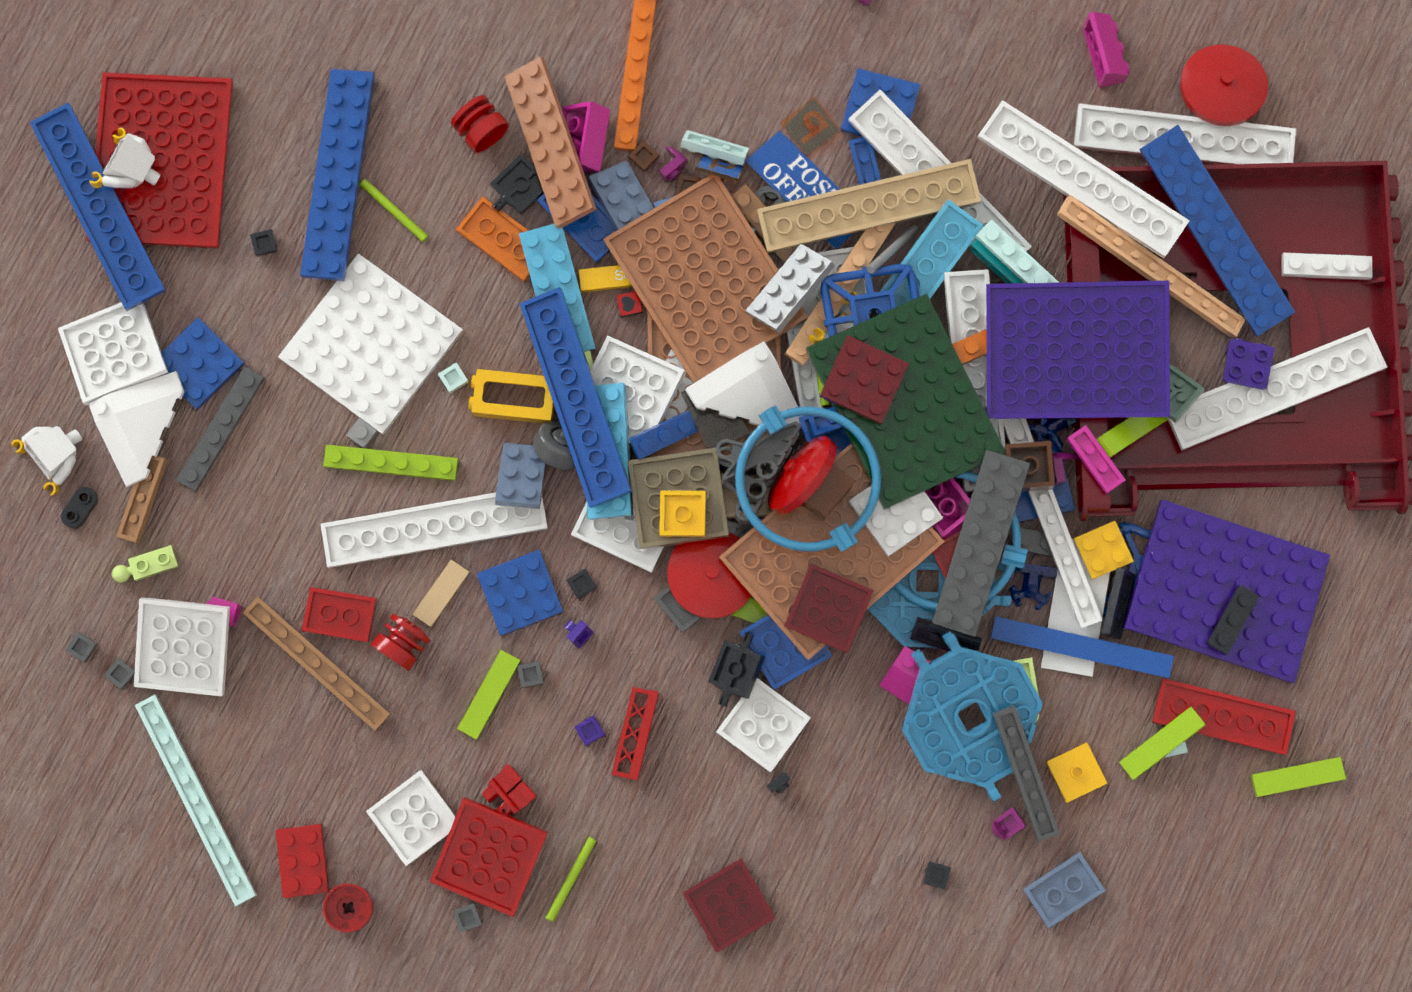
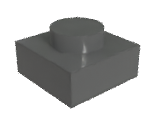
M77 632L65 651L86 663L98 646V643Z
M118 658L104 676L123 690L135 676V670Z
M540 661L517 665L521 688L544 684Z
M475 903L453 911L460 933L483 925Z

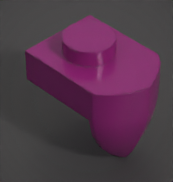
M669 146L665 148L673 160L660 170V177L665 183L670 179L673 181L678 178L679 174L682 173L681 170L688 163V159L681 152Z
M1065 452L1052 453L1055 486L1063 485L1066 482L1063 462L1078 459L1077 455Z
M1012 807L992 822V833L999 839L1007 840L1024 829L1027 824L1016 808Z

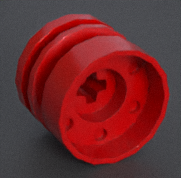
M486 95L477 96L467 102L456 112L451 120V126L457 130L460 136H466V144L476 154L492 147L504 136L509 128V123L500 112L494 113L495 107L490 103Z
M392 613L390 619L397 623L396 627L393 628L388 623H385L384 626L391 634L388 637L378 633L371 646L407 671H410L418 660L411 653L412 649L423 652L425 649L419 646L417 642L422 640L429 644L431 639L417 625L406 618Z
M341 884L334 887L327 893L323 902V914L326 922L340 932H355L363 929L370 922L373 915L374 904L371 895L364 888L355 884ZM353 902L354 913L348 912L346 914L344 905Z

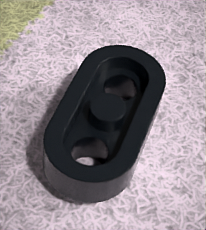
M82 487L75 492L62 511L61 520L64 525L76 529L84 524L98 502V495L93 489ZM84 494H87L88 499L83 502L81 498ZM71 513H75L73 520L69 519Z

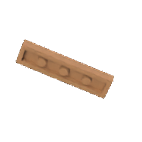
M746 183L731 197L741 213L763 237L757 209L764 208L766 205ZM798 246L778 250L775 253L785 263Z
M152 456L147 469L151 470L148 478L134 484L116 537L140 544L168 462L167 459Z

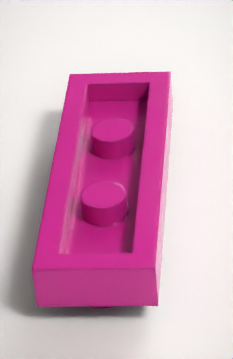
M1086 425L1066 439L1106 494L1126 481Z

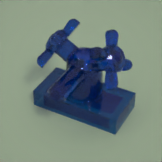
M1075 418L1041 419L1037 426L1029 425V430L1031 433H1034L1037 439L1036 442H1042L1046 438L1051 440L1057 452H1062L1064 444L1057 435V432L1065 429L1066 432L1074 428L1077 421Z
M1025 563L1024 569L1016 567L1013 573L1022 574L1024 577L1021 590L1017 591L1015 585L1009 588L1011 599L1015 602V606L1020 607L1022 605L1020 599L1025 597L1038 602L1034 608L1036 610H1040L1046 605L1052 593L1048 591L1045 595H1042L1039 592L1041 578L1054 580L1057 577L1058 568Z

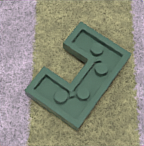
M1170 364V417L1168 418L1176 423L1204 392V387L1172 364Z

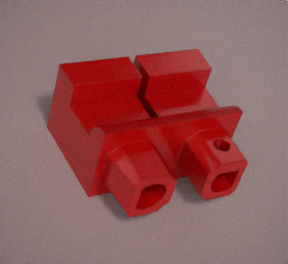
M507 764L497 776L488 782L490 785L482 793L489 803L500 796L504 803L496 810L509 816L513 813H519L538 798L510 764Z

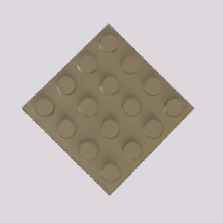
M716 448L628 461L640 550L729 537ZM660 491H706L705 537H660Z

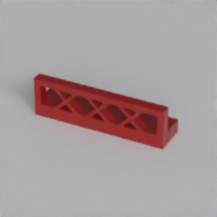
M637 687L632 688L611 775L638 781L657 705L658 691H649ZM636 693L648 695L646 705L638 709L634 702ZM633 705H634L635 709L637 710V711L634 712V713H632ZM639 714L642 719L641 727L633 731L629 725L630 718ZM629 728L631 733L626 736L627 729ZM633 735L637 741L636 749L628 753L624 747V742ZM622 750H624L626 755L621 758ZM628 757L632 764L630 773L618 772L619 762Z

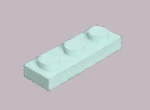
M689 130L686 131L681 142V147L690 152H699L706 154L710 158L723 159L734 165H743L749 151L747 147Z

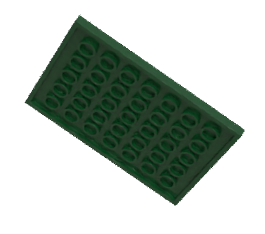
M927 293L806 347L805 350L823 387L847 335L909 363L881 425L832 403L836 413L843 415L856 424L864 432L875 449L881 470L879 501L883 510L981 466L986 450L1002 455L1006 454ZM843 427L872 485V472L868 456L859 440L848 429Z

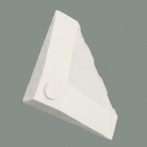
M765 342L745 351L685 389L696 409L705 411L706 408L719 411L718 415L731 419H736V416L749 420V424L756 426L762 423L759 415L775 405L780 412L798 407L776 359ZM803 416L789 418L785 421L787 424L795 421L800 423L799 418Z
M176 371L109 393L88 403L97 428L126 487H130L148 478L151 471L147 469L152 456L157 457L163 443L162 440H159L164 427H170L176 413L172 411L177 398L182 399L184 394L182 383Z

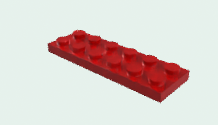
M1161 679L1152 723L1166 726L1188 708L1192 707L1206 724L1205 727L1195 734L1284 756L1287 755L1296 711L1177 681Z

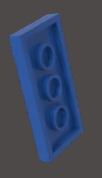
M545 194L537 199V202L552 217ZM592 195L597 210L566 225L563 229L597 264L610 252L603 239L614 233L616 229L603 206Z

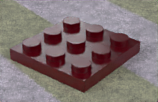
M847 335L819 397L881 425L909 363Z
M810 564L784 627L844 653H848L874 590L819 566Z
M742 858L683 892L685 899L716 953L776 918Z

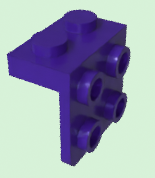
M1231 338L1226 345L1224 353L1227 354L1223 381L1265 390L1268 386L1275 348L1262 343L1255 344L1246 342L1243 339Z

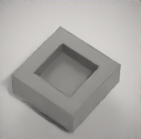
M359 418L346 436L366 449L378 431Z

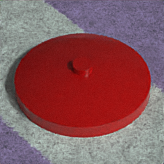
M1212 45L1197 51L1186 62L1180 77V92L1188 109L1201 120L1218 126H1235L1250 120L1260 111L1267 97L1268 79L1262 65L1247 51L1231 45Z
M819 436L810 440L796 451L775 478L769 491L768 506L777 514L783 515L802 505L817 490L829 473L836 457V444L826 436Z
M729 532V537L682 543L676 546L668 563V585L677 603L687 612L701 618L719 619L734 614L748 602L751 597L750 593L719 559L725 551L740 539L739 537Z

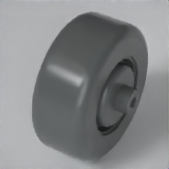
M551 421L542 424L533 439V449L537 456L554 468L562 470L576 468L560 422Z

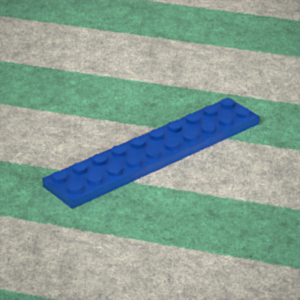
M331 69L300 271L302 278L345 281L375 79L373 72Z
M68 102L29 122L125 310L129 311L165 292L166 289L114 188L103 185L100 188H93L89 181L98 180V178H93L91 174L99 172L103 177L104 168L70 103Z
M1176 125L1140 148V152L1178 213L1189 220L1187 224L1188 229L1255 336L1261 335L1294 314L1295 311L1180 126Z
M558 287L519 303L589 507L594 508L632 493V488L562 289Z

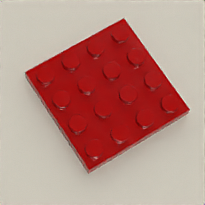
M464 797L430 882L514 917L548 832Z

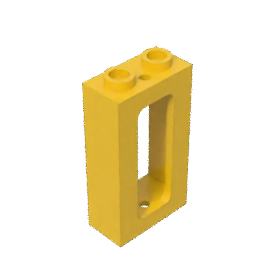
M477 369L476 375H472L471 388H474V396H470L468 408L472 410L473 416L543 424L553 421L555 406L544 376ZM486 382L542 387L545 389L544 405L542 408L485 403L483 402L484 385Z

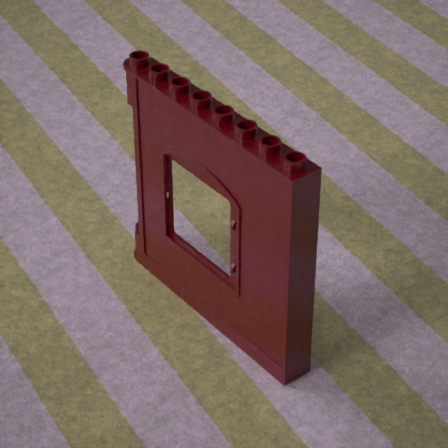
M1387 161L1204 165L1281 290L1287 292L1288 301L1295 311L1294 314L1289 316L1291 358L1369 327L1387 368L1294 406L1293 414L1270 415L1182 451L1167 420L1110 457L1126 481L1107 494L1080 458L1075 459L1079 520L1086 521L1087 517L1135 516L1138 505L1137 490L1343 486V494L1349 511L1396 510L1398 514H1405L1408 506L1412 505V478H1409L1408 461H1412V434H1406L1405 417H1411L1412 392L1410 390H1403L1402 373H1408L1410 369V351L1408 347H1400L1399 330H1405L1407 325V308L1404 303H1397L1396 287H1401L1404 282V264L1402 260H1394L1393 244H1399L1401 239V221L1399 217H1391L1390 201H1396L1398 197L1399 184L1397 176L1388 175ZM1150 166L1107 167L1178 213ZM1063 194V203H1064V201H1065V199H1066V197H1067V196L1064 195V194ZM1064 221L1067 282L1149 281ZM1187 225L1164 259L1149 250L1181 274H1196V278L1189 279L1205 291H1227ZM1306 253L1372 256V278L1370 280L1285 277L1282 276V254ZM1073 418L1074 433L1086 425L1093 436L1098 439L1128 418Z

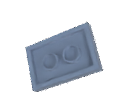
M627 161L588 177L590 186L616 231L654 209Z
M503 443L495 505L540 509L546 463L537 456L533 445Z
M1081 852L1076 853L1022 889L1047 928L1052 927L1106 891Z

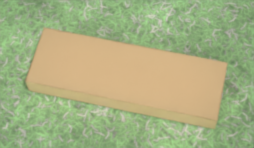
M450 560L412 615L432 628L470 572L453 560Z

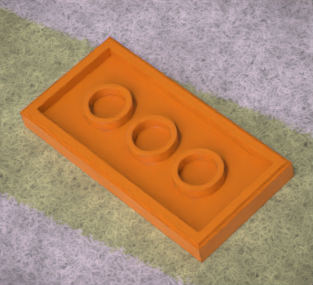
M482 196L456 228V232L525 283L530 277L519 233L529 230L502 210L497 213L492 208L493 203Z

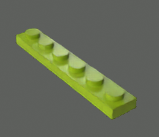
M326 445L323 467L456 481L459 459Z

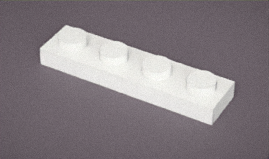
M1283 253L1282 276L1370 280L1372 278V256Z

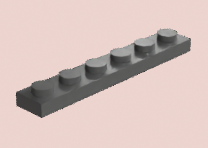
M247 367L243 368L176 479L178 482L196 492L198 491L265 380L263 376Z
M1012 705L993 712L998 732L1036 840L1040 842L1059 835L1055 818L1016 707Z

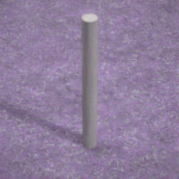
M912 225L866 268L868 273L873 274L919 231L918 227Z

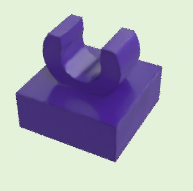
M570 620L564 626L570 632L566 637L578 649L594 633L582 620L577 625Z

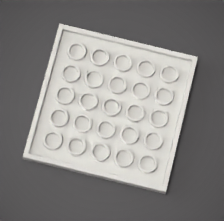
M358 253L347 267L345 281H336L278 358L384 435L462 334L463 329Z

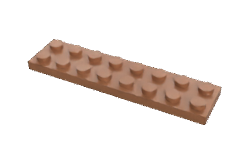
M538 57L504 77L555 227L561 229L597 209L547 65L542 57Z

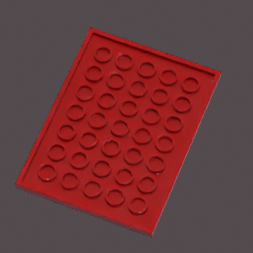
M102 72L95 153L104 169L107 166L118 145L113 140V134L120 136L117 129L123 128L126 131V135L130 133L146 141L151 154L155 157L151 169L160 174L155 185L144 180L137 187L114 188L143 245L219 249L233 80L231 78Z

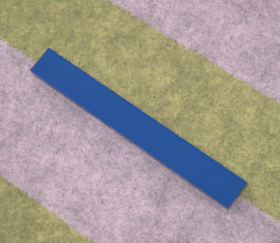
M996 616L991 639L1170 678L1174 659L1172 655Z

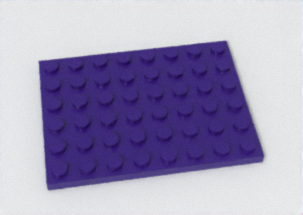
M1169 280L986 284L987 415L989 419L1170 417Z
M1162 499L1158 504L1123 628L1282 681L1295 683L1330 555ZM1237 585H1242L1258 595L1259 598L1229 653L1224 655L1205 643Z

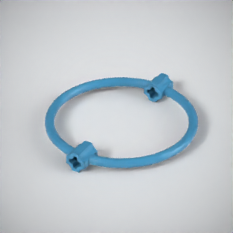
M775 405L761 413L759 417L762 423L750 434L744 443L736 466L735 483L737 496L747 519L764 537L775 544L791 550L811 552L837 546L839 551L843 552L858 543L854 535L864 527L872 516L881 489L879 460L870 440L851 420L824 408L796 407L780 412ZM797 416L823 417L839 423L848 429L863 446L871 466L872 488L868 503L861 516L850 528L847 523H844L829 532L832 537L831 539L819 542L793 541L771 531L754 513L745 490L746 462L757 440L766 431L769 432L770 436L779 432L787 426L786 419Z
M968 471L956 478L976 483L978 474ZM1016 512L1011 523L1012 546L1005 545L1001 561L1002 564L1007 566L1000 578L991 587L987 601L1002 590L1016 567L1024 569L1028 550L1021 548V531ZM901 581L894 585V588L909 601L923 608L936 611L938 602L918 596Z

